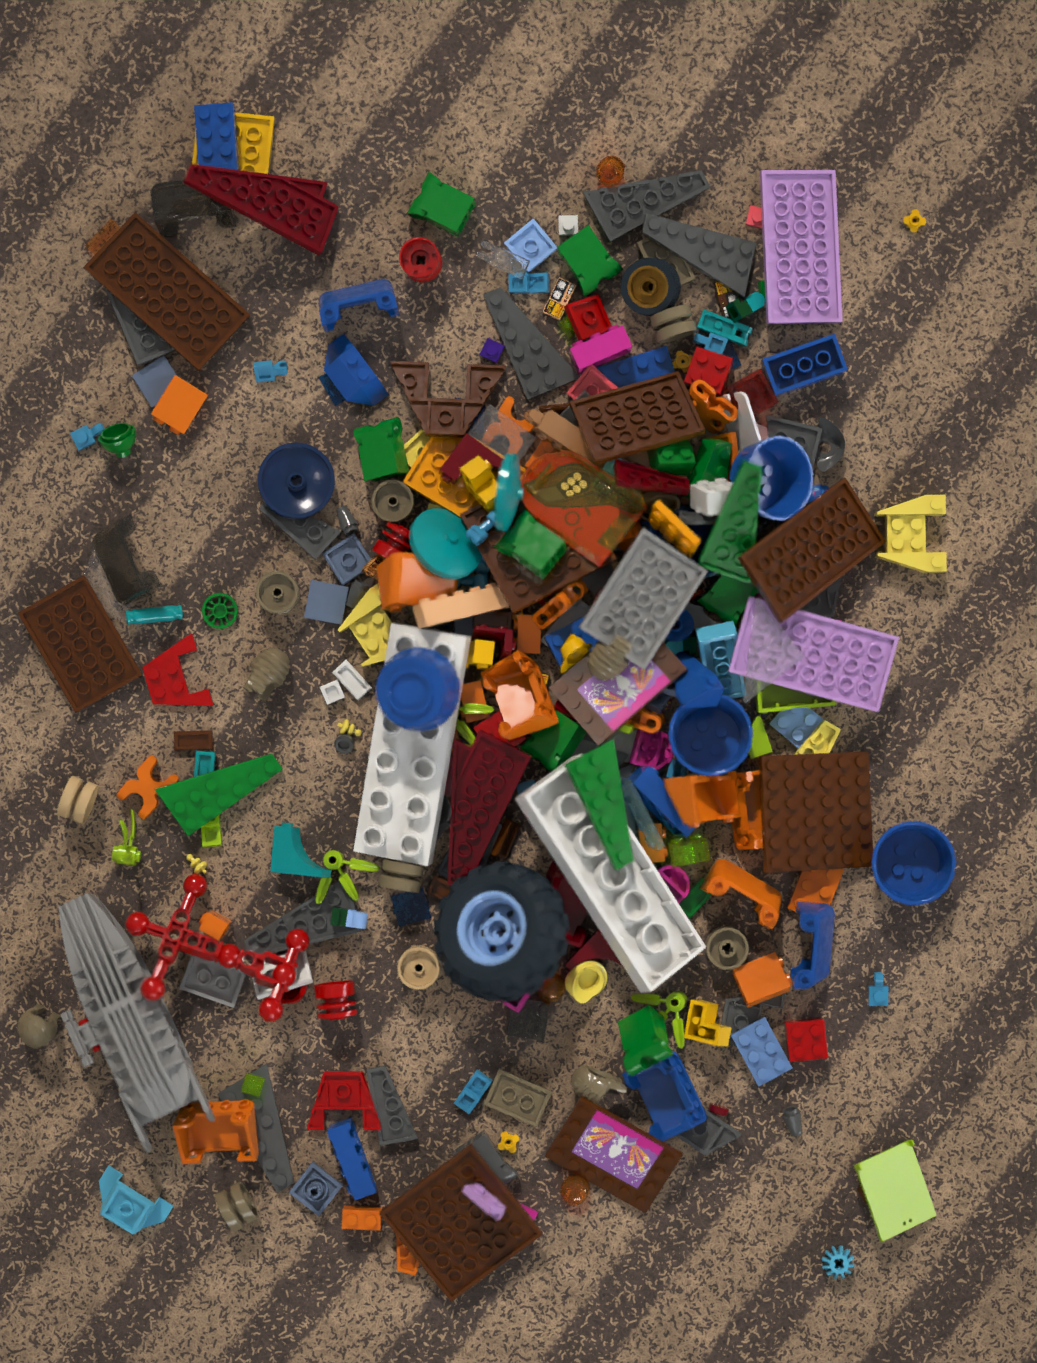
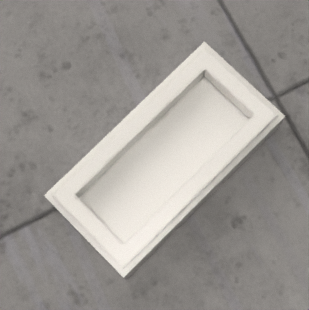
M347 660L332 672L357 700L361 699L372 688Z

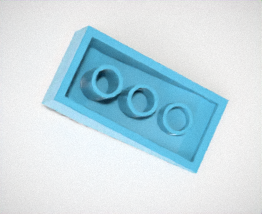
M730 621L695 628L701 663L718 677L724 687L722 695L730 698L746 696L744 676L728 672L738 638L734 622Z

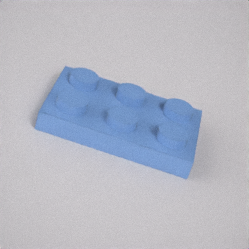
M765 1017L731 1034L758 1086L792 1069Z

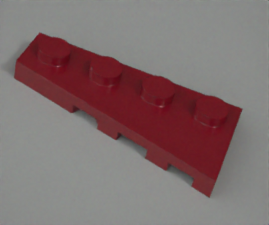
M618 459L613 464L616 486L688 495L690 491L688 478Z

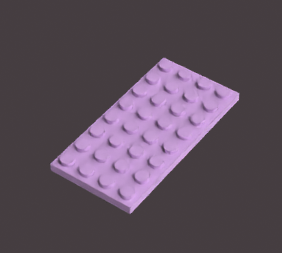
M761 170L760 193L766 323L817 324L843 322L836 171Z
M748 597L728 672L879 712L899 637L801 610L795 612L784 622L779 623L764 600Z

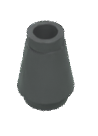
M342 506L336 510L341 532H344L345 536L356 533L359 530V524L347 506Z
M355 579L354 583L352 582L346 605L354 609L367 593L369 585Z
M797 1106L783 1109L782 1117L791 1136L801 1135V1111L798 1110Z

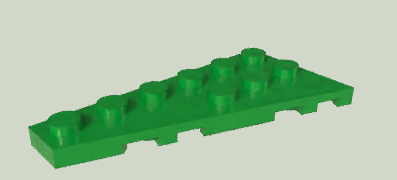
M743 460L697 564L702 568L751 585L752 580L739 562L738 557L755 545L762 467Z
M613 739L564 764L614 870H618L633 862V855Z
M271 753L159 787L155 791L185 833L190 836L283 770V768Z

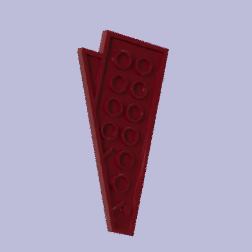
M191 164L182 182L318 256L323 252L339 208L338 205L323 198L328 184L324 181Z
M481 729L472 746L457 738L454 740L451 791L452 813L450 817L447 883L449 885H452L461 876H468V872L471 869L478 867L532 755Z

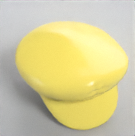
M586 960L575 966L566 975L565 988L578 1003H586L604 989L608 980V973L600 962Z

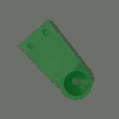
M428 172L421 185V194L413 200L406 214L412 218L426 220L442 230L459 237L476 205L475 199L442 183L435 175Z
M589 225L559 245L556 250L578 281L584 297L596 290L601 280L611 279L624 270L616 260L609 256Z
M400 418L384 420L376 426L366 425L353 430L354 437L360 445L358 448L364 481L378 482L408 474L409 467L403 439L401 438L402 423Z
M527 510L520 514L513 528L505 533L495 545L496 550L504 555L514 557L515 560L541 579L545 578L567 550L565 541L536 522Z
M721 574L714 585L703 593L696 602L708 611L717 613L724 623L733 621L736 627L739 617L746 607L748 597H754L758 589L752 581L750 585Z
M556 711L558 717L557 724L533 732L532 737L525 741L520 749L532 755L531 759L540 760L543 766L550 772L572 756L587 733L580 724L559 711Z
M650 1005L618 1021L623 1050L626 1053L624 1055V1066L629 1075L634 1076L673 1055L672 1050L668 1046L669 1042L664 1016Z

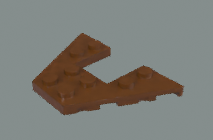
M391 361V367L425 436L463 438L505 372V365L467 364L466 399L427 398L429 362Z

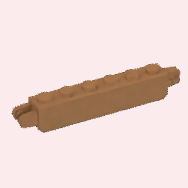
M531 409L525 412L524 417L526 421L533 425L532 430L536 432L537 437L542 440H549L552 442L551 445L557 450H564L568 454L583 458L598 472L601 471L605 463L594 464L580 429L553 410L541 413Z

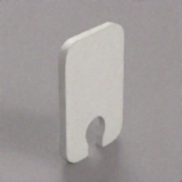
M736 392L734 397L738 402V416L736 420L726 424L728 433L736 432L738 450H743L749 445L760 442L761 437L748 396L744 392ZM730 394L720 396L731 403ZM728 410L723 411L727 416L731 417Z

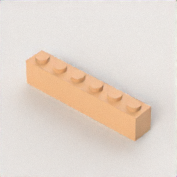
M495 582L485 585L484 589H480V586L470 588L467 593H464L463 590L456 591L450 597H447V594L436 596V600L432 601L430 598L421 599L418 605L413 606V611L418 629L510 607Z

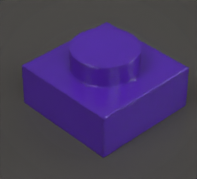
M487 338L479 356L497 364L505 346Z

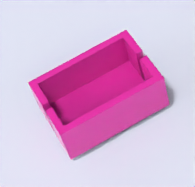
M614 325L608 328V332L604 334L598 332L591 335L588 341L583 342V340L572 344L573 347L570 348L569 355L578 375L582 374L589 365L598 367L631 352L632 344L623 325L620 327Z

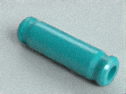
M181 605L141 608L132 611L126 610L127 625L183 619Z

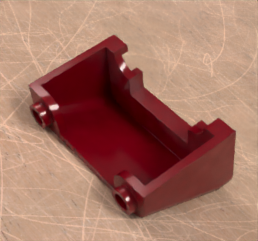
M553 859L545 878L550 881L551 886L559 892L564 901L563 911L568 915L569 921L566 941H568V944L581 948L587 938L585 929L581 927L587 910Z

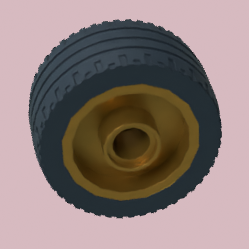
M643 258L635 261L626 269L621 281V294L625 303L634 312L644 316H652L672 308L677 302L681 291V282L677 271L667 261L659 258ZM651 283L653 284V290L649 288Z

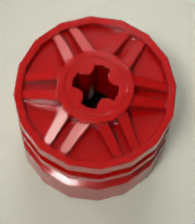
M422 237L412 238L405 242L400 250V265L407 276L413 281L420 283L430 282L441 272L443 265L442 256L435 244L429 239ZM420 258L425 261L424 265L418 261Z
M387 522L385 526L393 531L390 534L383 530L382 533L388 538L387 541L378 539L372 548L374 552L385 558L394 553L412 551L409 541L410 530L399 524Z
M353 980L314 985L315 998L324 999V1003L316 1005V1009H325V1011L317 1013L318 1019L340 1020L357 1014V1008H348V1006L356 1005V1001L347 1000V996L355 994Z

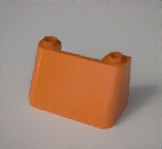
M394 553L377 565L382 610L396 613L401 611L406 605H418L421 599L430 598L432 601L436 600V596L447 594V597L453 596V592L458 591L459 579H446L433 574L418 561L414 553Z
M517 650L481 672L484 688L495 694L504 721L499 725V733L503 738L511 740L552 727L558 723V717L538 664L529 656Z
M759 770L737 772L741 817L734 818V822H732L734 844L739 850L763 848Z
M730 771L717 776L699 774L663 779L664 788L683 824H688V828L700 827L699 823L704 821L722 819V823L734 822V818L741 817L736 771Z
M725 859L717 860L699 889L708 894L721 896L731 886L757 902L753 909L759 916L757 923L765 928L773 929L779 917L782 902L781 893Z

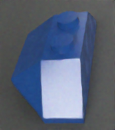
M344 333L328 345L324 371L346 401L375 406L389 395L375 373Z

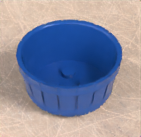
M774 436L747 446L737 455L731 467L730 482L734 481L743 460L762 467L758 515L767 519L787 520L805 507L813 487V470L807 453L799 443L788 437Z
M414 647L400 651L386 662L379 674L376 685V697L380 709L389 720L407 730L428 731L441 726L452 716L459 703L461 689L456 669L444 655L439 654V652L433 649Z
M721 695L717 706L683 708L680 705L670 722L669 742L675 757L685 768L700 775L717 776L732 771L744 761L752 745L753 730L748 714L745 713V710L738 702H735L734 699L726 695Z
M908 821L891 827L880 837L872 855V871L877 884L888 897L906 905H922L937 899L948 889L950 882L954 878L956 857L954 856L955 852L951 843H949V839L938 828L920 821Z

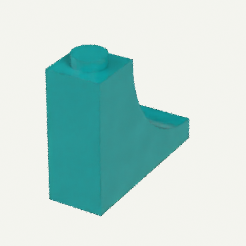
M282 822V826H274L270 872L331 877V869L317 865L305 852L301 842L299 827H293V823Z

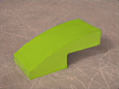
M220 815L201 827L203 848L222 846Z

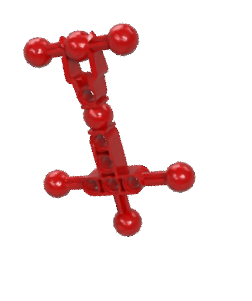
M192 874L185 879L183 883V889L186 893L180 908L174 911L167 928L151 923L147 915L142 912H134L128 916L125 926L127 931L133 936H141L147 933L162 938L158 950L159 960L151 977L146 978L142 982L140 987L141 994L145 999L156 1001L164 995L165 984L163 978L168 966L174 963L178 952L181 951L207 961L219 962L225 968L235 967V970L239 969L242 973L255 978L256 984L272 988L270 997L263 1000L258 1008L260 1017L266 1022H275L282 1016L281 998L284 992H289L288 986H291L296 980L295 968L298 967L296 963L298 954L305 951L310 943L309 936L304 930L294 929L290 931L285 939L288 951L285 958L269 951L263 954L244 951V949L240 951L234 944L223 945V942L219 943L212 937L189 930L190 913L195 900L204 895L208 886L207 881L200 874ZM184 917L186 921L178 922L176 919ZM177 934L179 938L171 939L169 936ZM193 940L196 941L197 944L195 946H190L188 942ZM213 947L216 950L214 952H208L206 948ZM169 951L172 955L166 957L162 953ZM250 960L252 961V964L245 965L243 961ZM265 963L276 965L272 971V978L260 973L264 969Z

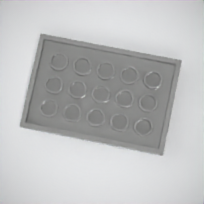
M642 528L579 628L607 646L614 641L616 636L624 638L633 646L625 658L645 670L708 571Z

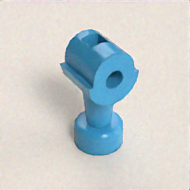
M493 511L486 516L488 520L480 526H471L465 534L476 546L486 540L488 537L486 532L492 526L496 527L495 513Z
M477 574L474 577L466 576L459 579L458 587L464 584L471 586V588L480 586V589H484L485 585L488 584L489 575Z

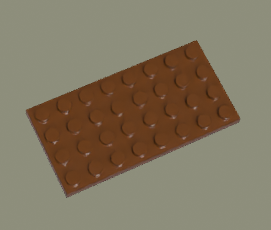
M136 212L83 267L86 272L198 371L205 366L250 317V314Z
M843 478L741 554L738 560L778 622L781 623L884 544L886 540L847 479Z

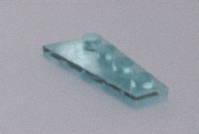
M620 777L624 802L636 820L638 828L645 835L647 845L656 850L664 848L665 845L631 779Z

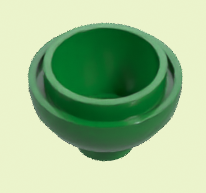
M127 423L114 424L105 428L98 440L106 451L115 453L118 458H123L131 453L130 448L135 443L137 436L136 429L133 425Z

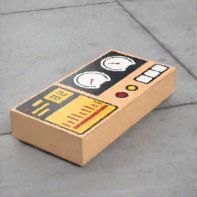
M559 277L543 313L560 321L565 311L564 306L569 303L576 285Z

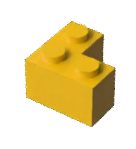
M478 455L462 466L460 471L467 490L490 513L495 510L498 483L491 472L492 466L487 460L483 461Z
M476 639L475 641H470L466 668H469V665L477 666L478 670H486L488 667H491L493 665L495 642Z
M691 999L684 1038L714 1046H728L732 1027L715 1023L719 1004Z

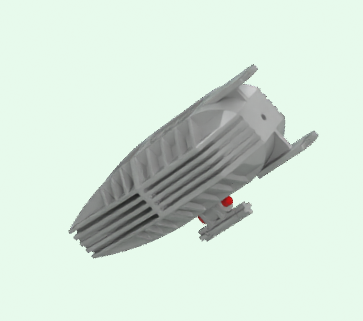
M85 893L83 896L58 906L67 960L87 1018L80 1020L77 1024L76 1020H73L74 1016L71 1010L60 1015L63 1022H66V1029L79 1057H82L81 1062L84 1068L95 1063L92 1056L88 1054L90 1052L89 1049L93 1048L94 1052L102 1049L121 1091L119 1093L121 1100L147 1153L152 1151L143 1125L176 1111L199 1099L209 1121H214L213 1111L195 1074L191 1058L163 997L156 1001H148L141 994L140 987L142 982L146 978L151 977L152 974L125 930L95 894Z

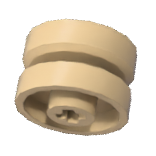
M71 776L61 796L57 815L69 818L73 814L75 822L85 824L94 806L99 785L87 782L83 786V779Z
M423 945L412 946L405 950L397 966L398 976L401 981L409 988L417 990L426 989L431 986L438 978L441 968L436 952ZM417 964L422 965L423 969L421 971L415 968Z

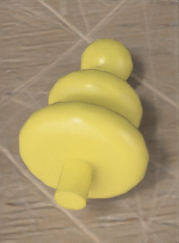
M345 719L342 724L339 722L337 726L341 727L340 734H344L346 731L349 735L354 733L356 736H361L362 734L361 730L354 729V724L349 726L348 719Z
M192 854L187 855V860L191 861L190 867L195 868V874H200L201 872L205 874L207 872L205 870L207 862H201L200 858L194 859Z

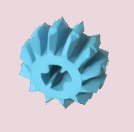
M841 1245L838 1247V1251H836L834 1246H831L833 1252L830 1253L826 1250L825 1253L828 1257H822V1261L826 1262L822 1265V1268L827 1269L826 1274L828 1276L833 1273V1278L837 1279L838 1274H840L841 1278L844 1279V1272L849 1275L851 1274L848 1267L854 1268L855 1266L854 1263L850 1262L854 1260V1257L849 1255V1249L843 1251ZM836 1259L842 1262L840 1266H838V1264L837 1266H835L836 1264L834 1261Z

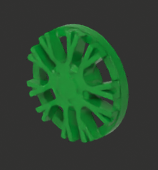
M225 593L210 595L202 606V616L205 622L213 628L223 629L231 626L238 615V606L235 600ZM217 596L219 601L217 604H214L212 598ZM222 596L225 597L223 604L221 603ZM230 599L233 604L227 607L226 602ZM207 603L213 604V608L207 606ZM235 608V611L228 612V609ZM205 609H211L212 614L206 616ZM227 614L234 615L231 621L227 619ZM214 615L215 618L210 622L208 619ZM224 617L227 621L226 625H224L222 618ZM216 619H220V626L214 625Z

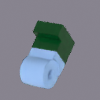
M333 907L330 925L366 929L368 913Z

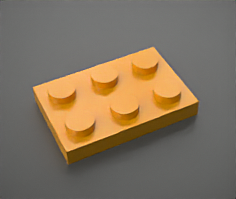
M658 500L653 504L648 518L650 525L654 529H658L663 534L664 539L672 543L678 552L689 559L695 555L700 539Z

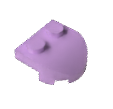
M479 1184L465 1185L462 1191L496 1220L501 1219L507 1208Z

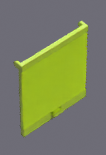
M906 1140L854 1165L867 1204L869 1205L868 1208L878 1231L880 1242L937 1216L913 1149V1145H915L913 1140Z

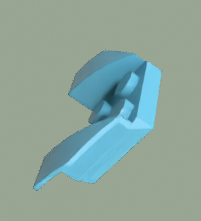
M108 1165L99 1180L102 1198L100 1215L132 1235L139 1232L142 1228L164 1222L174 1205L161 1197L155 1203L120 1182L119 1180L123 1174Z

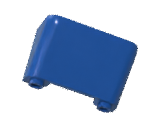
M379 279L322 293L318 299V305L324 331H334L335 323L342 319L340 309L376 301L378 309L387 311L390 317L398 316L399 310L392 283L386 279Z
M797 901L796 913L800 914V926L805 932L813 933L811 959L801 958L798 966L791 967L790 978L794 989H808L829 975L835 912L829 904Z
M672 1051V1056L634 1076L629 1075L627 1072L622 1074L627 1087L632 1090L638 1088L654 1124L650 1126L649 1134L662 1142L705 1122L707 1118L688 1073L675 1051Z

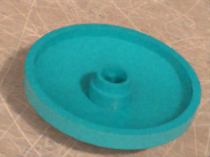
M507 453L504 457L496 492L495 525L498 531L504 532L508 531L515 517L519 500L523 499L524 489L521 488L519 458L514 453Z
M441 508L426 510L414 520L410 527L409 541L414 555L427 570L437 576L446 579L464 578L475 570L482 556L477 546L465 535L468 530L463 520L449 510Z

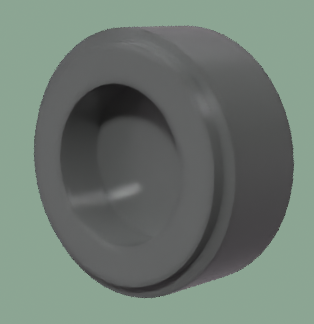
M349 734L338 735L334 742L335 749L343 754L349 753L354 747V739Z

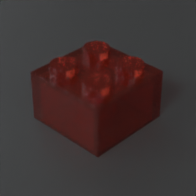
M761 369L729 385L724 390L726 394H730L731 403L737 409L738 402L734 397V393L744 392L749 398L754 417L779 403Z

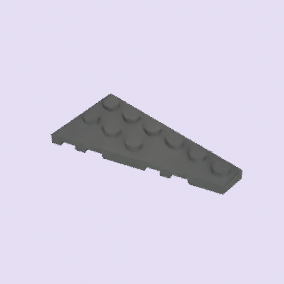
M702 170L676 176L660 177L654 180L632 182L592 191L588 190L582 193L611 243L642 226L646 213L660 216L710 189L711 186Z
M501 287L483 294L527 401L576 381L579 378V375Z

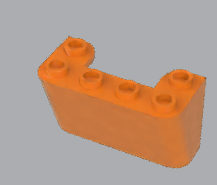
M248 1099L240 1101H208L215 1120L212 1122L206 1116L201 1103L191 1102L180 1108L173 1123V1130L182 1164H200L205 1152L240 1150L237 1157L238 1162L257 1160L259 1147L253 1101ZM248 1152L251 1153V1155H249V1156H245V1155H244V1154H246V1153H248ZM192 1155H198L195 1158H189Z

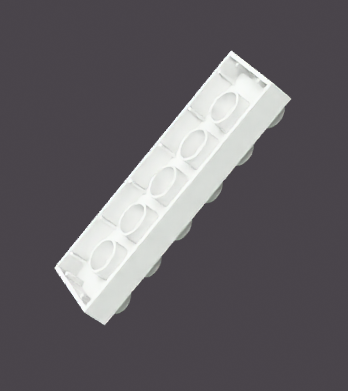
M397 622L391 623L384 665L395 654L408 648L425 647L426 649H433L439 652V654L444 655L456 669L457 677H459L461 699L471 636L429 628L418 629V626ZM460 699L452 716L441 726L428 731H412L396 725L384 715L379 704L377 705L353 851L429 866L433 863Z
M583 754L572 756L515 798V800L640 993L652 992L705 949L706 946L629 826L633 862L618 870H614L564 764Z

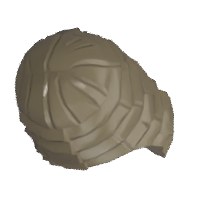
M616 636L614 641L608 646L597 641L592 648V652L589 654L590 657L587 659L590 673L603 681L619 676L628 667V659L625 656L633 646L620 636Z
M278 648L263 649L262 653H258L257 657L253 658V661L250 662L251 674L243 688L248 692L255 691L259 694L258 698L266 702L273 690L283 685V681L289 673L290 660L287 654Z
M36 1004L33 1008L24 1012L18 1020L17 1026L18 1034L22 1041L33 1049H40L55 1037L57 1022L61 1019V1015L55 1012L50 1014L48 1021L37 1016L36 1014L43 1013L46 1010L40 1004Z
M588 1065L578 1067L571 1078V1086L574 1093L579 1097H585L597 1105L610 1088L622 1094L627 1092V1088L623 1085L620 1078L609 1072L600 1071L599 1069L595 1070Z

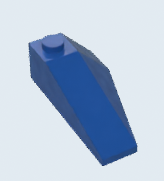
M684 651L675 654L687 668V671L673 682L676 686L675 695L682 707L717 706L724 690L718 677L692 655H688Z

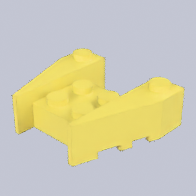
M924 495L876 512L874 516H885L886 542L885 553H877L875 558L922 573L947 572L946 552H926L925 516H943L946 514V495Z
M379 583L367 591L338 629L342 633L350 628L369 656V659L361 663L362 667L384 662L392 621L386 612L382 610Z

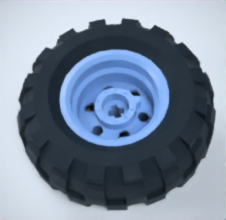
M495 862L493 865L483 864L471 869L468 872V876L459 877L450 886L452 890L447 897L443 896L438 906L440 913L438 920H434L433 934L437 937V943L434 944L438 960L444 964L443 970L453 983L459 985L464 992L489 1001L508 1002L518 1000L526 994L531 995L543 987L544 980L553 977L559 968L557 964L562 954L565 955L567 950L566 932L569 931L568 915L563 911L564 901L559 892L551 886L547 878L523 865L511 862Z

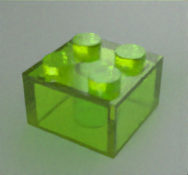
M700 833L689 835V839L684 840L683 837L670 838V842L666 843L672 867L711 861L707 837L702 836Z

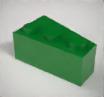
M703 439L695 457L696 463L693 471L687 477L689 485L697 484V481L702 480L715 482L717 478H725L727 481L732 443L721 439ZM689 491L688 495H680V496H683V497H686V498H689V499H690V491Z

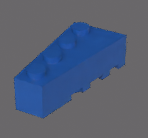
M352 1117L331 1124L327 1134L334 1146L335 1157L341 1164V1174L348 1182L347 1190L349 1196H353L354 1200H358L377 1193L378 1189Z

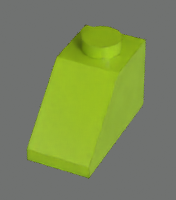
M755 716L751 724L753 738L747 755L749 759L773 752L761 716Z

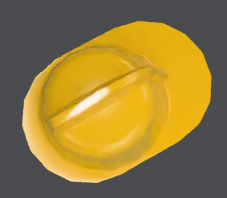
M571 634L560 649L564 660L560 672L565 674L588 654L592 644L586 643L582 638Z

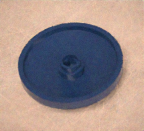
M288 443L275 448L265 457L259 469L258 489L262 500L273 512L285 518L304 519L317 514L328 504L334 491L335 476L330 461L320 450L308 444Z

